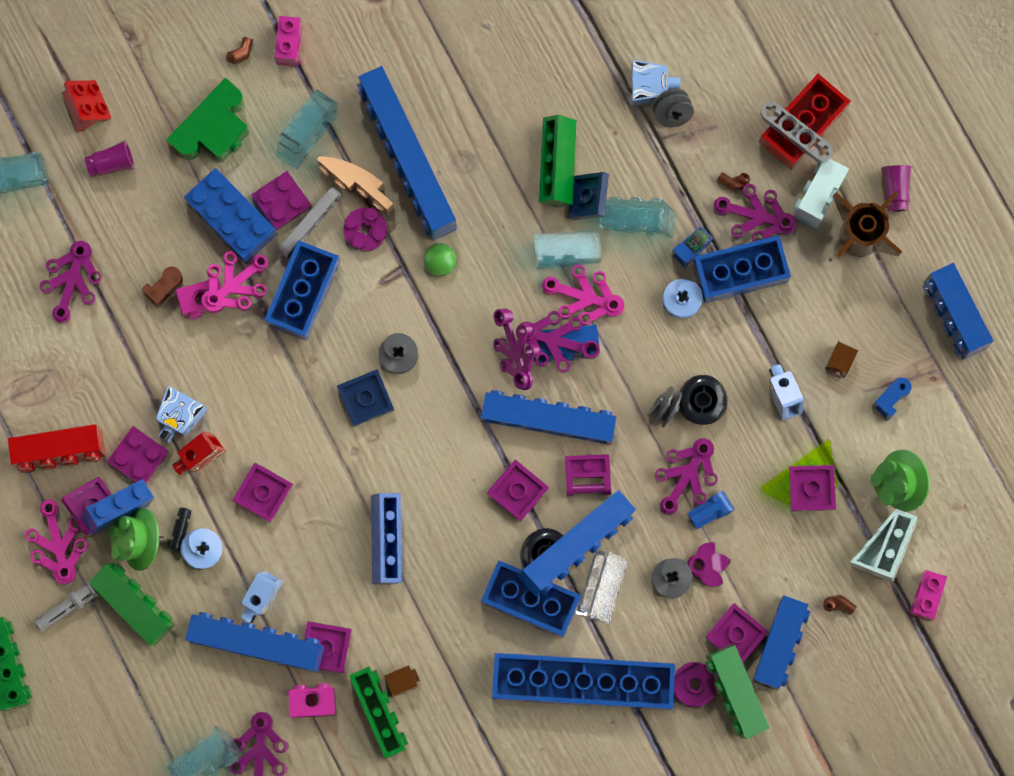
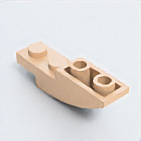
M318 157V169L327 177L331 175L335 179L334 183L341 190L347 189L351 193L357 187L356 191L365 199L368 196L373 201L372 205L379 212L385 211L389 214L394 209L393 202L381 193L384 188L383 182L374 175L344 160L332 157Z

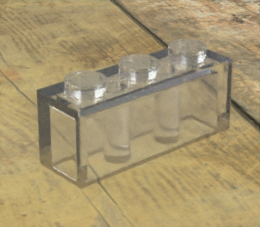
M597 550L594 553L577 608V615L595 622L610 624L629 560L606 551Z

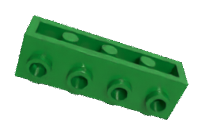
M559 114L543 118L539 203L556 208L573 205L577 120Z
M114 562L106 563L91 579L89 584L150 646L158 644L175 626L171 621L172 617L166 611H161L156 606L157 602L153 597L143 593L140 589V584L136 580L130 579L120 564Z
M0 617V709L3 712L30 705L32 692L30 686L25 685L23 678L26 676V671L23 663H19L18 655H20L18 643L13 642L11 635L15 633L11 620L8 621L7 618Z
M727 645L705 655L707 659L705 662L706 667L716 680L714 682L715 689L719 695L722 694L725 701L723 703L724 710L733 720L732 729L735 735L742 739H748L770 729L736 646Z
M369 666L349 675L384 758L387 760L407 751L405 746L408 745L405 734L404 732L399 733L396 727L399 724L395 712L390 713L387 704L391 703L386 691L381 692L378 683H381V679L377 670L372 671Z

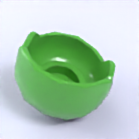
M443 243L431 245L424 253V266L433 276L443 277L448 275L456 266L455 252L450 246Z

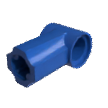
M724 490L706 500V503L687 513L696 530L715 519L723 518L735 510Z

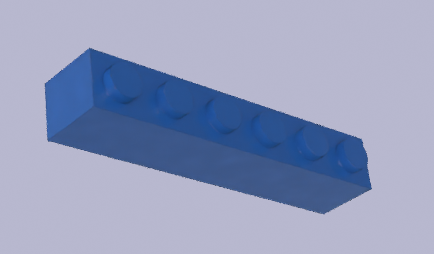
M491 390V393L486 392L481 422L601 444H612L617 417L612 415L613 412L600 410L599 413L592 412L591 408L585 406H578L575 409L570 408L569 404L563 402H556V405L548 404L547 400L541 398H534V401L526 400V396L513 394L512 397L504 396V392Z
M617 490L523 569L518 577L535 597L541 592L545 595L554 587L552 583L557 578L561 581L570 573L568 569L571 566L575 565V567H578L586 560L584 555L589 551L592 554L602 546L600 542L603 539L610 540L618 532L616 528L620 525L625 527L634 519L631 515L636 511L635 507Z
M199 612V616L194 614L191 616L185 638L187 642L316 673L319 671L324 646L319 644L318 639L306 637V641L297 639L298 635L285 632L283 636L276 634L277 630L263 627V631L254 629V624L242 622L240 626L233 624L234 620L221 617L219 621L212 619L213 615Z

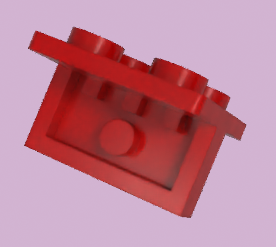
M96 80L66 81L64 83L66 90L62 92V95L77 131H84L97 121H108L111 119L108 106L104 101Z

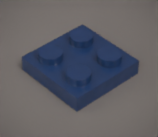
M597 172L574 176L573 205H569L568 219L580 220L604 216L609 180L608 173Z
M378 369L337 385L353 427L395 411Z

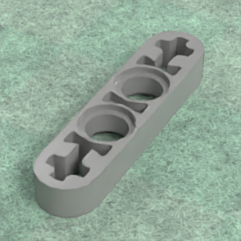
M770 101L762 106L760 115L764 122L816 162L826 163L830 160L833 149L827 141L779 104ZM766 109H775L774 114L778 118L780 117V114L783 115V117L780 118L778 124L775 123L777 118L774 115H770L769 117L766 115ZM786 120L791 121L794 124V129L791 131L784 130L782 122ZM801 134H808L811 137V142L809 144H802L799 136ZM815 141L818 142L816 145L817 148H819L820 150H822L823 148L827 149L826 154L828 156L822 155L820 157L818 155L819 150L815 147L813 148V151L810 150Z
M330 188L284 241L278 252L287 259L292 256L298 240L305 241L339 201L342 194L335 188Z

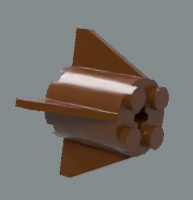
M897 191L882 206L870 202L859 203L852 207L837 192L833 195L832 198L843 220L839 234V240L843 247L835 256L840 258L848 252L858 257L871 255L875 251L899 256L902 253L886 237L889 231V217L886 210L899 193Z

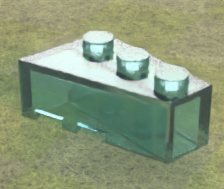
M316 90L280 134L276 156L298 170L318 139L324 135L329 123L332 124L338 116V112H336L338 102Z
M30 152L21 156L0 158V194L49 184L45 158L41 153Z
M612 196L606 199L605 214L603 217H600L599 225L608 231L625 233L645 231L646 235L653 236V232L666 233L668 238H673L676 212L660 198L643 201L642 198L638 197L622 200L620 197Z
M585 230L580 233L533 234L536 269L601 263L598 232Z
M214 726L211 729L213 732L211 736L205 741L203 738H200L196 742L197 747L191 751H185L166 768L171 776H216L220 768L235 763L238 760L237 757L242 753L228 731Z

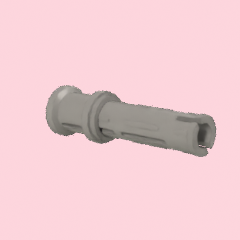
M90 580L86 581V585L77 591H71L69 598L53 607L38 619H35L34 621L38 628L43 632L76 608L82 609L88 601L94 597H100V594L89 584Z

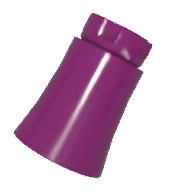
M126 140L85 157L86 168L91 177L135 169L133 156Z
M891 165L881 168L886 200L895 191L899 193L887 208V211L902 212L909 210L908 202H910L909 190L912 166Z

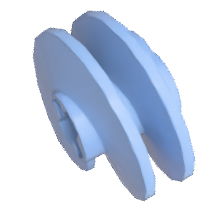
M679 279L671 282L663 294L665 310L675 318L685 319L693 316L701 307L703 299L702 290L696 283L690 280ZM685 295L686 301H683V303L679 302V296Z
M200 528L188 533L181 543L183 560L195 569H206L218 562L222 554L220 538L209 529ZM201 543L203 547H206V551L202 555L196 549Z

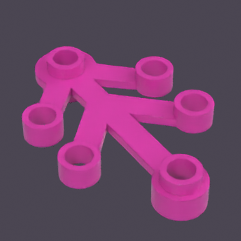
M226 252L223 257V263L225 264L224 286L217 291V278L221 273L220 266L212 264L207 270L209 277L208 291L204 293L201 299L204 309L209 312H217L222 307L247 311L251 305L248 297L242 296L238 300L225 297L231 293L254 296L257 299L263 298L267 292L263 284H256L254 287L241 284L254 273H264L269 265L268 259L263 255H255L250 262V266L233 278L234 264L237 261V256L234 252ZM226 257H232L233 261H228ZM257 260L262 261L264 265H259ZM215 269L218 274H213L210 270ZM256 289H261L263 293H257ZM209 298H214L216 303L210 302ZM241 301L246 302L247 306H246V307L242 306V305L240 304V302H241Z
M577 264L572 268V275L577 278L583 291L560 284L555 277H547L542 283V290L547 295H555L558 292L579 299V301L569 306L562 305L559 308L558 313L562 319H568L571 314L592 304L601 306L591 313L583 312L580 314L579 318L581 321L585 315L590 318L589 322L582 321L583 326L590 325L592 321L606 314L611 317L619 316L624 310L623 299L612 294L606 283L605 273L597 271L593 275V282L599 285L604 296L603 298L595 295L585 276V268L581 264ZM576 268H580L583 273L577 275L574 271ZM602 275L604 279L598 282L595 277ZM554 282L555 287L548 288L547 283ZM611 302H616L618 307L612 309L610 308L609 304ZM567 309L569 314L564 316L561 314V310Z
M46 500L41 504L40 511L47 518L52 542L39 535V532L33 528L26 531L25 537L29 542H35L56 554L57 563L46 558L40 550H34L30 558L35 564H41L52 570L57 582L69 584L76 577L74 566L82 553L88 549V543L84 539H77L74 543V551L66 560L65 551L77 531L81 529L80 527H72V523L75 520L71 518L69 528L61 540L56 519L59 507L53 500ZM47 505L53 506V510L51 512L45 511V507ZM30 532H36L35 539H29L28 535ZM84 542V549H78L77 544ZM36 553L41 554V559L39 561L34 560V555ZM68 569V575L65 577L61 576V570Z

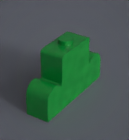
M225 77L166 139L168 145L186 160L196 158L200 152V146L219 162H223L232 152H237L243 144L242 141L249 135L247 125L234 114L242 110L244 106L241 91Z

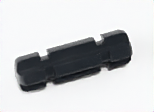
M180 507L177 516L179 518L175 521L171 535L173 540L170 539L169 542L171 550L181 551V541L186 535L189 524L187 519H190L192 513L190 509Z

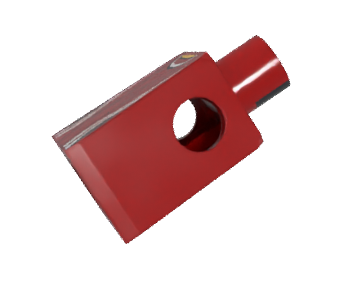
M203 431L177 452L181 459L175 462L172 467L178 475L183 474L188 469L189 471L197 472L226 452V450L214 433Z

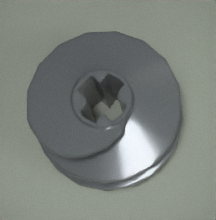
M679 88L669 89L657 96L653 103V112L659 124L665 127H678L687 123L692 118L694 108L685 90Z
M394 333L382 342L379 348V360L383 368L388 372L404 374L416 365L418 348L410 336L403 333ZM402 350L403 357L397 356L395 358L394 351L400 352Z
M672 386L660 394L648 413V416H651L656 410H659L654 420L655 423L664 414L666 415L661 425L662 428L667 425L680 408L679 403L682 393L678 391L674 394L675 389Z
M679 558L664 559L656 565L652 573L654 589L665 598L674 599L681 597L688 591L692 583L690 567ZM672 573L676 574L677 576L675 579H677L678 581H673L672 583H669L667 581L668 577H666V575H672Z

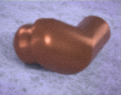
M242 37L240 48L229 51L226 54V60L233 64L247 60L250 55L253 39Z
M721 172L716 181L735 191L743 189L746 184H749L750 176L743 172L739 176L732 178Z
M843 595L827 597L823 602V607L828 612L843 609L851 615L857 608L855 604Z

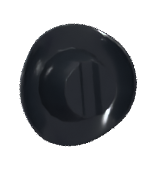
M694 376L688 379L679 390L682 393L679 411L684 418L692 423L699 425L712 424L721 419L726 412L728 405L727 393L723 385L712 376Z
M550 528L538 529L532 532L521 546L520 559L523 567L526 568L564 535Z

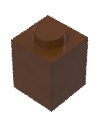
M838 341L825 369L829 370L828 373L836 378H841V376L845 378L858 350Z
M409 665L384 675L393 698L418 688L416 682L420 681L416 669L411 670Z

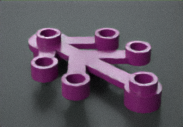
M750 183L744 186L743 195L749 199L754 210L732 204L726 197L717 198L713 205L714 212L717 215L724 216L730 212L751 218V220L742 225L736 224L732 227L731 235L736 239L741 238L744 233L763 223L773 226L764 231H755L752 236L753 242L757 241L755 239L757 234L762 235L763 239H766L778 232L784 235L790 234L796 228L795 217L790 213H784L777 201V193L774 190H767L765 192L764 201L770 204L776 216L767 214L756 195L755 185ZM748 187L752 188L753 193L748 194L745 189ZM769 193L773 194L774 199L769 200L766 195ZM725 202L727 207L720 208L719 203ZM788 220L790 225L785 227L782 225V221ZM739 228L741 229L742 233L740 235H736L734 233V229Z
M85 241L73 243L70 247V253L59 259L48 260L46 268L50 273H57L60 267L72 262L70 270L50 281L43 280L39 285L40 290L44 294H50L54 288L66 282L60 304L54 308L52 313L53 318L60 324L67 323L71 319V311L68 307L75 284L82 295L81 299L85 305L90 306L95 303V295L89 291L79 273L81 265L83 264L87 270L88 280L91 284L98 285L102 281L101 274L96 271L89 259L92 255V249ZM79 248L84 249V253L81 255L77 254ZM51 263L57 264L54 270L49 268ZM94 274L99 275L98 280H97V281H92V280H91L92 275H94ZM44 284H50V289L43 290ZM87 295L92 296V300L90 302L85 301V297ZM64 310V316L59 317L57 315L58 311Z
M507 308L497 309L493 315L494 322L497 326L504 327L509 346H507L505 338H497L493 342L494 349L508 357L500 361V369L513 376L516 388L524 391L529 390L533 384V375L530 372L533 358L539 355V347L536 344L525 347L526 338L533 333L532 326L529 323L520 324L518 327L519 335L516 341L511 326L513 321L512 311ZM524 347H525V354H526V356H525V360H524V363H523L522 356H523Z
M551 311L547 317L534 324L528 321L520 323H529L533 329L532 335L526 338L525 344H536L539 347L536 340L545 342L557 363V370L560 373L568 372L570 363L563 357L558 346L580 352L586 359L590 360L595 359L599 355L600 347L595 341H587L583 344L561 338L571 331H579L581 329L582 321L578 317L571 318L568 323L548 334L540 332V330L550 324L557 325L560 323L561 316L557 311ZM557 315L558 320L553 322L550 320V316ZM572 321H578L580 325L574 328L571 323ZM518 325L517 328H516V337H517V339H518V335H519V332H518V327H519V325ZM539 347V355L535 358V362L539 367H545L549 362L547 354L542 353ZM589 347L594 348L595 353L590 355L587 353L586 350ZM541 356L546 358V362L543 364L538 362V358ZM562 362L568 365L564 370L559 367V364Z
M701 438L694 442L692 448L679 451L671 449L667 452L666 460L672 464L676 463L679 459L693 458L687 465L667 470L664 468L656 470L655 479L658 482H664L668 478L681 476L670 496L662 499L660 503V510L663 514L672 515L676 512L678 508L677 500L689 480L694 494L693 502L696 505L705 503L706 494L702 492L697 473V467L700 462H702L705 472V484L707 486H714L718 481L710 461V457L714 453V446L710 440ZM702 445L706 446L707 452L701 453L699 447ZM675 453L677 455V459L671 460L669 458V454ZM662 471L665 473L666 477L664 479L658 478L657 473ZM710 475L715 478V482L709 483L707 481V477ZM701 494L704 497V500L702 502H698L695 499V496ZM668 501L672 502L673 508L667 509L665 503Z
M256 713L251 719V728L240 738L232 740L231 748L234 751L242 752L245 750L246 744L256 736V744L240 760L231 762L229 766L231 773L242 774L245 767L254 758V776L264 775V759L272 766L274 775L284 776L287 773V766L281 763L265 744L267 736L274 743L273 748L275 752L285 753L289 748L287 741L282 740L272 728L273 719L268 713ZM260 719L264 720V725L262 727H259L258 725ZM238 741L241 742V747L239 749L236 748V743ZM282 742L284 748L280 751L278 745ZM238 763L240 769L236 772L234 767ZM279 765L282 766L281 773L277 772V767Z

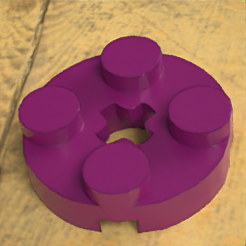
M359 208L346 217L343 232L347 243L351 247L363 252H370L382 245L387 235V224L384 217L376 209ZM364 224L372 228L369 230L368 235H365L364 232H359Z
M697 662L684 664L677 670L674 677V694L676 698L688 707L706 705L714 698L716 693L714 675L709 673L705 664ZM693 678L695 681H701L699 685L700 690L698 691L694 688H689L690 680Z

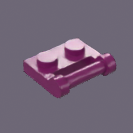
M609 454L565 456L567 497L573 496V494L587 493L611 495ZM603 478L604 484L573 485V479Z

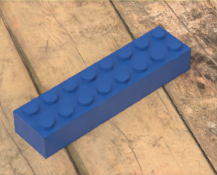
M383 66L358 76L359 84H357L359 96L362 102L367 101L368 115L371 121L376 120L375 125L381 141L384 139L386 141L384 142L385 150L390 160L393 158L395 160L393 161L395 171L399 179H404L403 187L408 198L413 197V208L417 217L422 216L423 218L421 221L426 236L431 235L434 241L456 231V218Z
M495 653L492 700L672 710L675 664Z

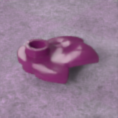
M714 542L702 544L698 548L696 555H693L687 561L692 571V576L699 577L708 586H720L723 584L719 573L725 570L731 562L725 555L715 553ZM695 562L701 564L700 570L694 569L693 564Z

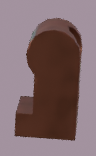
M167 267L163 271L162 277L152 287L147 283L141 290L159 308L181 286L183 282L182 274L176 267Z

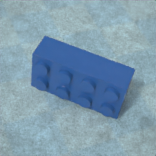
M214 168L184 196L186 203L245 264L277 236L276 229L217 168Z
M780 235L695 256L693 260L704 304L788 283L791 278Z
M298 240L264 319L266 325L307 341L340 264L339 256Z
M954 262L930 273L924 281L923 289L927 297L932 298L935 304L933 305L934 312L938 317L941 316L944 322L943 329L948 337L951 336L956 355L961 356L962 360L986 350L994 340Z
M498 560L482 597L481 604L563 639L581 595L552 583L554 587L545 595L541 592L535 597L518 577L522 570Z

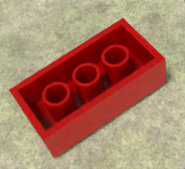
M817 73L785 110L822 137L846 111L851 101ZM780 114L779 118L777 117V120L775 122L776 124H778L780 118L783 117L782 114ZM786 120L782 122V128L786 131H791L794 129V124ZM771 126L761 135L758 142L790 170L806 155L805 152ZM801 134L799 140L802 144H809L811 137L808 134Z
M97 424L7 438L11 465L18 471L21 470V473L34 472L35 468L43 467L44 470L57 468L58 464L64 463L65 466L78 465V461L87 460L88 463L101 461V457H106L103 432Z

